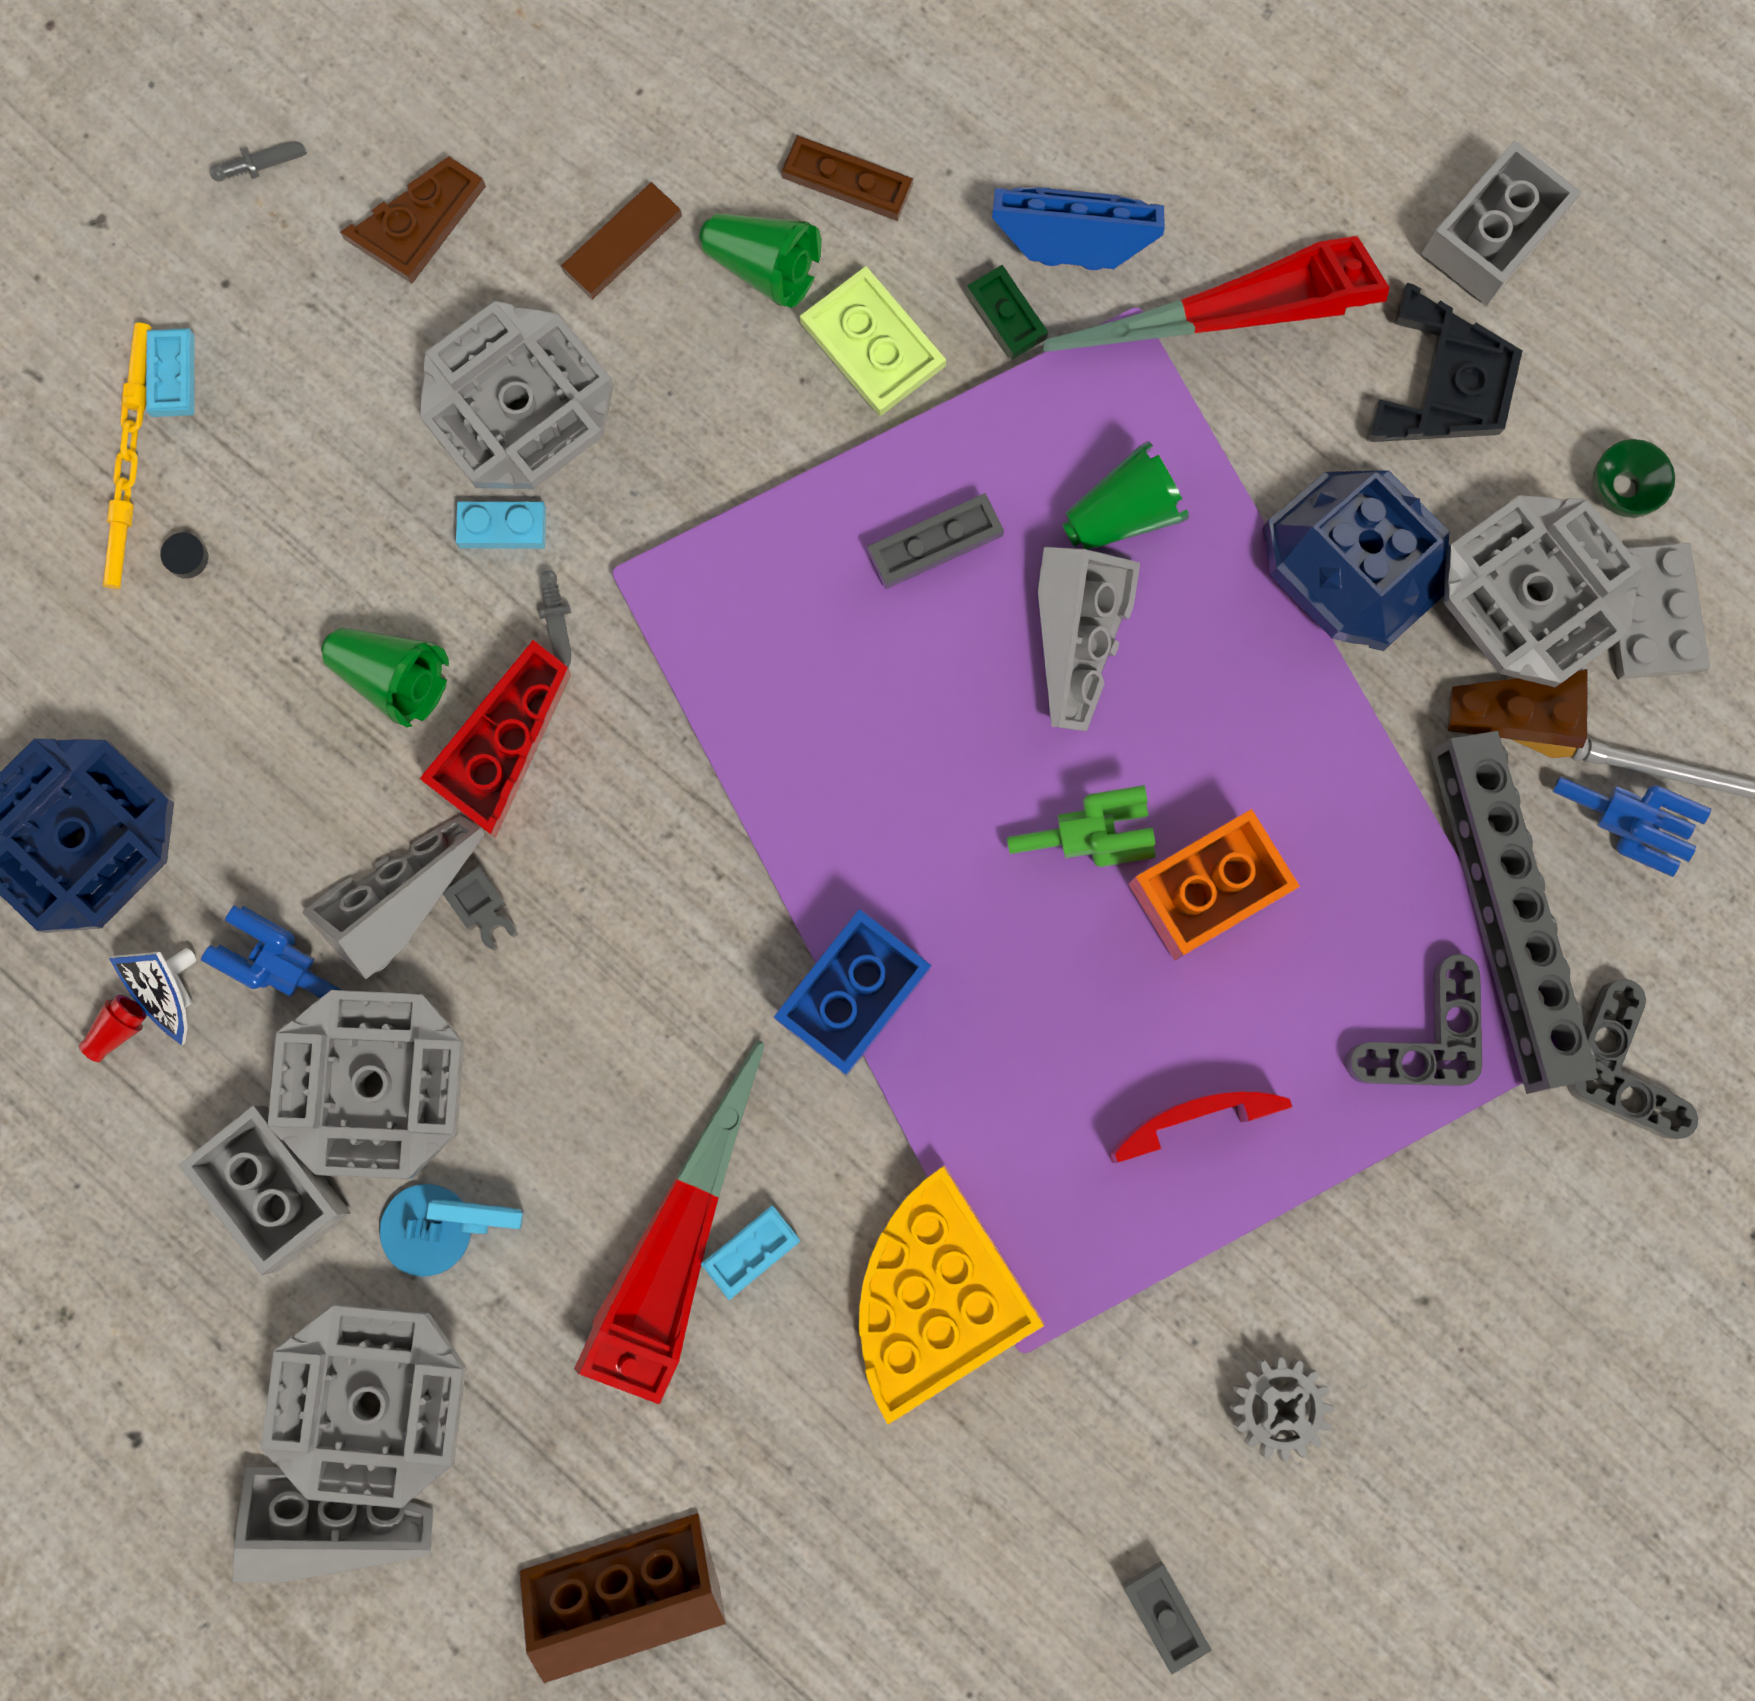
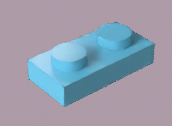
M457 502L456 544L459 548L545 549L546 506L544 502Z

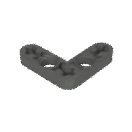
M1457 954L1442 959L1436 965L1433 975L1435 1044L1391 1042L1358 1044L1351 1048L1346 1056V1069L1351 1078L1364 1084L1462 1086L1476 1081L1482 1070L1481 980L1479 967L1476 962L1469 956ZM1455 964H1458V970L1466 972L1467 976L1466 980L1458 984V996L1468 994V1001L1463 999L1446 1001V995L1456 994L1455 980L1447 978V971L1454 969ZM1454 1007L1464 1010L1469 1018L1468 1027L1462 1033L1452 1031L1447 1025V1014ZM1388 1050H1393L1390 1062L1391 1068L1379 1067L1371 1069L1370 1076H1368L1366 1068L1358 1067V1058L1365 1057L1367 1051H1370L1372 1059L1385 1060L1390 1059ZM1409 1051L1417 1052L1424 1059L1425 1068L1418 1077H1411L1403 1070L1402 1059ZM1433 1051H1437V1052H1438L1437 1057H1435V1054H1434ZM1457 1053H1459L1460 1060L1468 1062L1469 1066L1468 1070L1462 1071L1460 1078H1458L1457 1071L1454 1069L1436 1070V1061L1455 1060ZM1390 1069L1392 1071L1393 1078L1389 1077ZM1435 1072H1437L1438 1079L1434 1078Z
M1628 979L1607 983L1602 987L1597 996L1585 1027V1033L1589 1046L1594 1051L1596 1057L1595 1067L1598 1078L1593 1080L1605 1086H1613L1609 1092L1602 1089H1589L1586 1092L1587 1084L1582 1082L1567 1086L1568 1091L1577 1100L1662 1138H1687L1694 1133L1698 1126V1114L1694 1106L1685 1099L1620 1071L1645 1008L1646 996L1644 990L1635 981ZM1625 990V999L1631 1002L1630 1006L1620 1008L1615 1018L1617 1021H1624V1025L1617 1021L1605 1020L1604 1015H1615L1619 1006V1001L1613 998V994ZM1602 1028L1611 1030L1616 1036V1047L1609 1054L1599 1050L1595 1042L1596 1034ZM1628 1087L1635 1088L1642 1096V1106L1635 1113L1628 1112L1621 1102L1622 1093ZM1655 1108L1661 1111H1675L1678 1109L1676 1116L1682 1120V1125L1670 1128L1671 1121L1661 1115L1651 1114Z

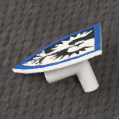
M185 948L166 961L160 952L111 956L109 960L119 978L146 1015L180 1045L185 1044L188 1029L185 1008L193 1002L177 974L196 963L193 952Z

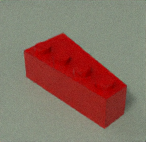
M532 640L419 779L496 838L571 677L569 668Z

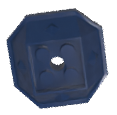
M1389 470L1324 472L1272 516L1263 526L1264 540L1267 541L1270 576L1332 639L1352 644L1369 645V648L1384 651L1444 596L1446 549L1449 547L1450 531L1420 502V498H1416Z
M33 739L0 772V896L38 932L53 933L103 928L167 863L174 802L107 740ZM84 828L85 838L79 846L74 848L72 843L73 836L79 829Z

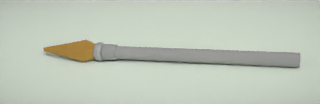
M1591 739L1586 740L1583 748L1513 740L1550 758L1571 757L1574 761L1583 760L1584 762L1601 765L1605 763L1755 799V781L1609 747L1605 743Z

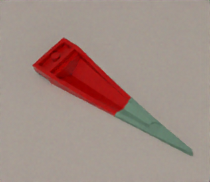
M1358 235L1319 241L1251 273L1182 300L1117 321L1047 339L1044 342V351H1057L1345 315L1346 308L1386 302L1390 287Z
M758 1041L753 1045L591 1322L594 1326L574 1367V1370L579 1375L660 1405L680 1361L701 1263L736 1136L764 1050L763 1042Z

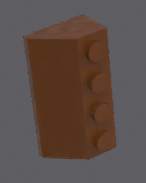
M699 1513L520 1570L526 1654L543 1683L726 1624L720 1584Z

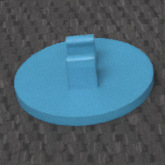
M435 1184L415 1185L396 1195L386 1207L380 1223V1241L387 1258L401 1271L415 1276L437 1275L453 1267L465 1254L472 1233L461 1232V1223L426 1219L429 1202L434 1199L463 1202L457 1194L448 1188Z

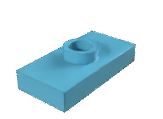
M190 329L147 330L146 412L151 417L194 415V333Z
M434 1199L429 1202L426 1219L461 1223V1232L487 1234L488 1226L521 1229L524 1211L520 1208Z
M772 1205L701 1263V1266L727 1299L730 1300L801 1240Z

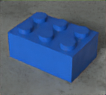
M859 909L775 1014L774 1019L847 1077L928 974L932 965Z

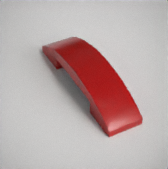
M1226 1092L1198 1097L1173 1105L1146 1119L1131 1130L1114 1147L1109 1155L1112 1163H1119L1160 1150L1162 1148L1156 1131L1233 1106L1236 1107L1240 1122L1255 1120L1292 1108L1293 1106L1290 1098L1262 1092Z

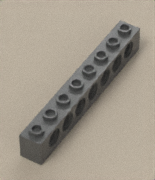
M1498 731L1450 738L1430 751L1526 1094L1597 1079L1596 1057L1587 1040L1583 1026V1012L1578 1002H1576L1570 981V967L1563 957L1557 936V922L1550 912L1545 895V881L1538 870L1532 850V836L1526 829L1520 808V795L1514 787L1508 767L1507 750L1501 743ZM1476 777L1481 781L1483 788L1477 782ZM1488 819L1494 824L1495 830L1490 826ZM1500 861L1506 866L1507 873L1503 870ZM1513 904L1517 907L1519 916L1514 911ZM1525 946L1529 949L1532 960L1526 954ZM1538 990L1543 995L1544 1004L1539 999ZM1551 1034L1556 1040V1048L1552 1044Z

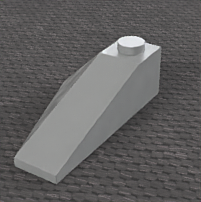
M1044 547L1038 598L1052 727L1080 731L1088 730L1105 684L1101 675L1108 656L1116 655L1120 644L1115 640L1122 619L1129 620L1134 607L1140 562L1086 549Z
M460 815L414 841L411 846V852L407 855L390 860L387 856L375 863L378 871L355 883L352 877L337 884L302 913L344 961L367 979L373 973L386 968L391 959L403 950L485 833L479 826Z
M246 1467L233 1549V1582H287L430 1556L433 1509L408 1502L402 1508L309 1500L290 1482L280 1467Z

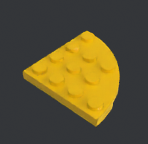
M945 1165L926 1178L911 1192L893 1214L876 1243L863 1281L859 1306V1336L861 1337L867 1380L876 1404L887 1425L1044 1326V1321Z

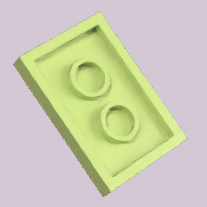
M867 266L800 315L802 326L879 417L946 367L944 356Z

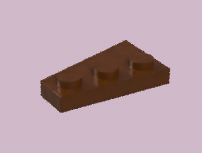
M448 156L409 183L407 191L388 204L383 201L371 210L373 215L357 226L350 224L340 233L345 241L413 284L485 189V182L482 177Z
M1588 669L1578 670L1556 687L1519 678L1453 686L1449 696L1447 731L1473 735L1498 731L1500 738L1583 748L1587 740Z

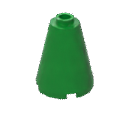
M716 213L703 223L699 234L703 252L779 306L796 307L804 299L812 286L815 277L808 275L812 261L820 262L822 239L819 229L806 221Z
M1146 441L1138 446L1065 512L1068 521L1061 525L1073 547L1082 544L1084 549L1090 550L1179 524L1189 519L1187 509L1179 513L1176 508L1177 502L1182 500V497L1161 457L1158 454L1150 458L1147 454L1152 450L1153 445L1151 442Z
M341 627L328 634L322 643L321 652L324 665L394 723L407 728L412 727L410 722L414 719L424 721L429 717L438 705L446 688L447 680L441 677L442 664L449 667V659L445 650L432 642Z

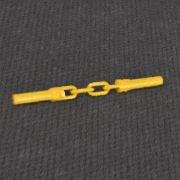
M134 323L127 383L123 384L120 418L122 435L120 452L115 459L113 483L115 485L114 500H110L108 506L107 523L110 524L102 585L110 589L121 588L127 531L132 525L134 505L130 503L131 487L135 484L138 466V456L136 454L138 430L142 426L144 410L146 409L147 330H152V327L145 323ZM128 410L137 411L136 422L127 420ZM131 433L130 449H127L128 434ZM123 459L131 462L129 480L124 477L120 478ZM122 490H124V499H123V500H121V492H122Z

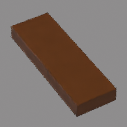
M799 135L796 136L781 171L783 179L895 221L899 220L913 187V178Z
M650 182L561 265L563 272L593 300L682 217L681 209L654 183Z

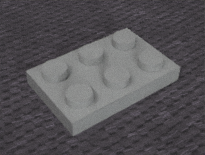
M1682 543L1627 548L1642 566L1643 570L1640 585L1636 592L1635 610L1630 633L1613 645L1618 680L1699 673L1708 670L1710 662L1691 544Z

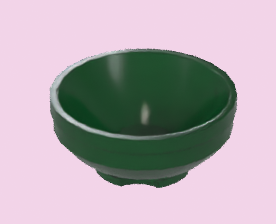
M1628 439L1613 444L1602 454L1594 468L1592 482L1594 492L1605 508L1622 517L1638 518L1657 511L1668 501L1675 487V472L1669 457L1662 449L1645 440ZM1617 476H1626L1634 482L1636 487L1634 496L1623 497L1616 492L1614 480Z

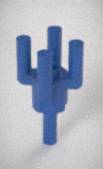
M1560 776L1552 790L1555 794L1599 812L1597 826L1621 836L1616 845L1619 854L1671 877H1674L1678 871L1681 861L1644 846L1641 843L1643 842L1689 862L1694 855L1696 846L1659 829L1689 840L1696 825L1665 812L1660 807H1664L1701 824H1705L1712 808L1658 785L1649 787L1643 797L1616 786L1609 797Z
M234 905L228 912L225 921L260 940L252 950L248 960L222 945H219L217 948L209 945L201 957L202 962L251 989L265 988L270 985L287 996L292 997L296 990L301 987L319 998H322L331 990L344 991L310 972L315 959L293 947L296 939L291 932L245 906L239 908Z

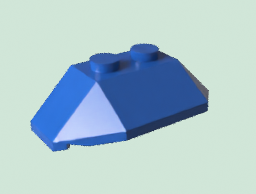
M1022 187L1011 190L995 188L993 220L1030 261H1037L1047 266L1067 264L1082 266L1088 270L1115 269L1164 235V205L1156 203L1148 205L1142 200L1120 195L1041 187Z

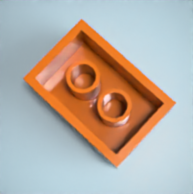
M1252 809L1137 875L1128 884L1174 960L1186 955L1300 887Z

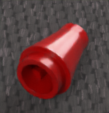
M117 995L113 1000H106L85 1039L79 1044L80 1051L90 1060L101 1062L106 1055L143 1029L142 1022L147 1017L146 1013L135 1001L124 995Z

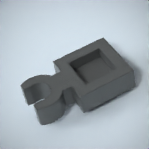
M480 867L443 892L444 897L468 930H472L479 924L481 925L480 935L482 942L491 950L495 951L498 949L497 944L492 938L493 931L496 928L504 927L513 938L518 935L515 925L496 913L507 904Z

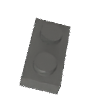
M1162 1561L1121 1584L1171 1675L1212 1651Z

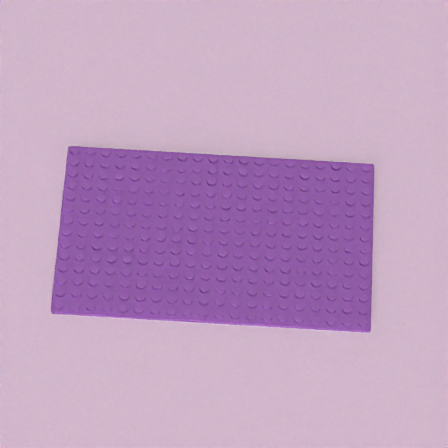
M1132 308L1102 324L1143 313V311L1139 308ZM1159 338L1046 351L616 566L612 573L618 588L815 964L860 909L932 965L928 974L863 1056L927 1178L944 1165L946 1166L1044 1321L1043 1327L1015 1344L1021 1353H1029L1523 1083L1462 863L1333 639L1270 576L1267 541L1264 540L1263 526L1266 523ZM1149 441L1153 447L1147 454L1150 458L1158 454L1161 457L1182 497V500L1177 502L1176 508L1179 513L1187 509L1189 519L1179 524L1090 549V551L1140 562L1134 607L1129 620L1122 619L1115 637V640L1120 643L1116 655L1108 656L1101 675L1105 684L1088 730L1080 731L1052 727L1038 598L1044 547L1084 549L1082 544L1073 547L1061 525L1068 521L1065 512L1138 446ZM986 493L1004 529L1003 537L885 589L867 552V546ZM1145 785L1148 816L1114 822L1116 833L1152 827L1155 838L1156 858L1098 867L1092 860V854L1065 859L1063 846L1015 854L1009 853L1007 837L1060 828L1058 815L1083 811V801L1087 795ZM1252 809L1300 887L1186 955L1174 960L1128 884L1137 875ZM1457 954L1469 956L1476 962L1479 967L1481 980L1482 1070L1476 1081L1462 1086L1364 1084L1351 1078L1346 1069V1056L1351 1048L1358 1044L1368 1042L1435 1044L1434 969L1442 959ZM1455 964L1454 969L1447 971V978L1455 980L1456 994L1446 995V1001L1458 999L1468 1001V994L1458 996V984L1466 980L1467 976L1466 972L1459 971L1458 964ZM1457 1007L1452 1008L1448 1012L1446 1021L1449 1028L1456 1033L1464 1032L1469 1024L1466 1012ZM1551 1034L1552 1044L1556 1048V1040ZM1388 1050L1390 1059L1385 1060L1372 1059L1370 1051H1367L1365 1057L1358 1058V1067L1366 1068L1368 1076H1370L1371 1069L1379 1067L1391 1068L1390 1062L1393 1050ZM1409 1051L1402 1059V1067L1409 1076L1418 1077L1424 1071L1425 1062L1420 1054ZM1433 1051L1434 1054H1435V1057H1437L1438 1052H1437V1051ZM1457 1053L1455 1060L1436 1061V1070L1454 1069L1457 1071L1458 1078H1460V1073L1468 1070L1469 1067L1468 1062L1460 1060L1459 1053ZM1390 1069L1389 1077L1393 1078V1074ZM1437 1072L1434 1075L1435 1079H1438ZM1226 1092H1262L1290 1098L1293 1106L1292 1108L1246 1122H1240L1236 1107L1233 1106L1156 1131L1162 1148L1160 1150L1119 1163H1112L1109 1155L1114 1147L1131 1130L1146 1119L1173 1105L1198 1097Z

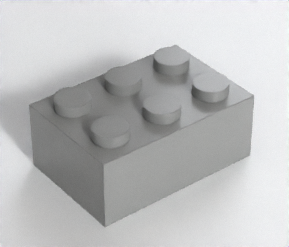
M1514 140L1435 230L1421 254L1485 305H1488L1564 217L1582 192Z
M253 1105L178 1165L259 1273L264 1275L280 1271L350 1215L351 1212L323 1175H315L295 1155L289 1146L268 1127L269 1107Z

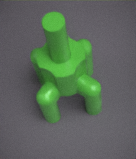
M1145 785L1089 794L1084 798L1083 811L1058 815L1060 828L1007 837L1009 853L1015 854L1063 846L1065 859L1092 854V860L1098 867L1156 858L1155 838L1152 827L1116 833L1114 822L1148 816Z

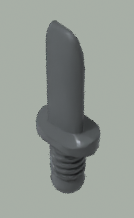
M299 142L284 143L250 154L249 149L245 147L240 149L243 158L238 157L239 159L234 158V161L231 159V162L226 161L227 163L222 162L221 165H213L210 169V176L213 180L222 182L225 178L231 179V176L234 178V175L247 174L248 171L251 178L255 179L259 177V170L306 155L307 152L304 145Z
M545 571L541 574L540 581L543 585L542 593L546 609L538 611L539 618H547L553 655L569 667L572 656L564 614L572 613L570 605L561 606L562 602L560 590L558 589L559 585L557 584V576L553 571Z

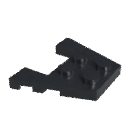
M1407 282L1402 290L1394 324L1437 335L1421 407L1417 409L1379 399L1374 407L1367 441L1386 442L1500 435L1506 427L1523 350L1477 322L1474 325L1455 315L1451 306L1441 300L1437 304L1420 293L1421 288Z

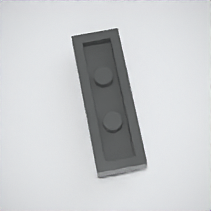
M986 493L867 546V552L885 589H888L1003 537L1004 529Z

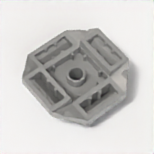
M493 301L425 352V375L420 418L475 488L534 489L604 436L613 390L612 379L559 314L536 309L514 307L513 304ZM515 400H528L527 405L520 410L509 409Z
M1519 495L1446 549L1444 604L1498 673L1556 687L1630 633L1635 610L1636 592L1640 585L1643 568L1587 499L1567 498L1563 500L1550 497ZM1527 586L1534 587L1539 591L1541 601H1536L1530 597L1527 592Z
M331 990L305 1010L298 1018L290 1021L276 1032L268 1127L289 1146L295 1155L315 1175L412 1179L458 1134L464 1041L424 994ZM377 1072L382 1077L383 1087L378 1095L370 1097L365 1090V1081L370 1074Z
M341 1304L333 1305L295 1336L274 1350L260 1449L273 1463H277L290 1482L306 1499L402 1508L455 1463L466 1366L430 1313ZM365 1392H372L378 1396L381 1408L377 1416L370 1415L364 1410L362 1398Z

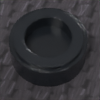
M182 532L170 536L163 543L160 551V558L164 567L173 575L184 579L193 578L202 573L209 559L206 546L190 533Z

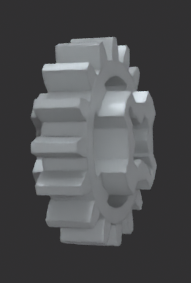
M1275 1355L1273 1367H1270L1263 1359L1256 1360L1259 1372L1253 1374L1244 1369L1241 1373L1247 1380V1384L1245 1387L1233 1385L1232 1388L1235 1393L1241 1396L1240 1402L1230 1404V1410L1242 1416L1241 1419L1233 1424L1234 1428L1239 1432L1249 1431L1244 1442L1251 1448L1261 1442L1260 1454L1268 1459L1273 1454L1274 1449H1277L1278 1457L1284 1462L1289 1461L1290 1450L1293 1449L1300 1457H1307L1305 1444L1310 1442L1320 1448L1322 1442L1316 1435L1318 1430L1331 1431L1332 1428L1330 1424L1323 1420V1414L1334 1412V1406L1322 1402V1397L1330 1392L1329 1387L1324 1384H1314L1319 1377V1373L1312 1368L1302 1374L1303 1362L1295 1358L1289 1367H1287L1285 1358L1280 1355ZM1276 1377L1293 1378L1292 1381L1288 1380L1284 1386H1272L1267 1382ZM1256 1395L1258 1397L1259 1413L1253 1417L1252 1405ZM1278 1399L1286 1402L1285 1406L1289 1412L1285 1417L1277 1414L1278 1409L1274 1404ZM1310 1399L1311 1411L1307 1420L1305 1416V1403ZM1280 1430H1292L1296 1434L1285 1439L1270 1437L1271 1435L1275 1436Z

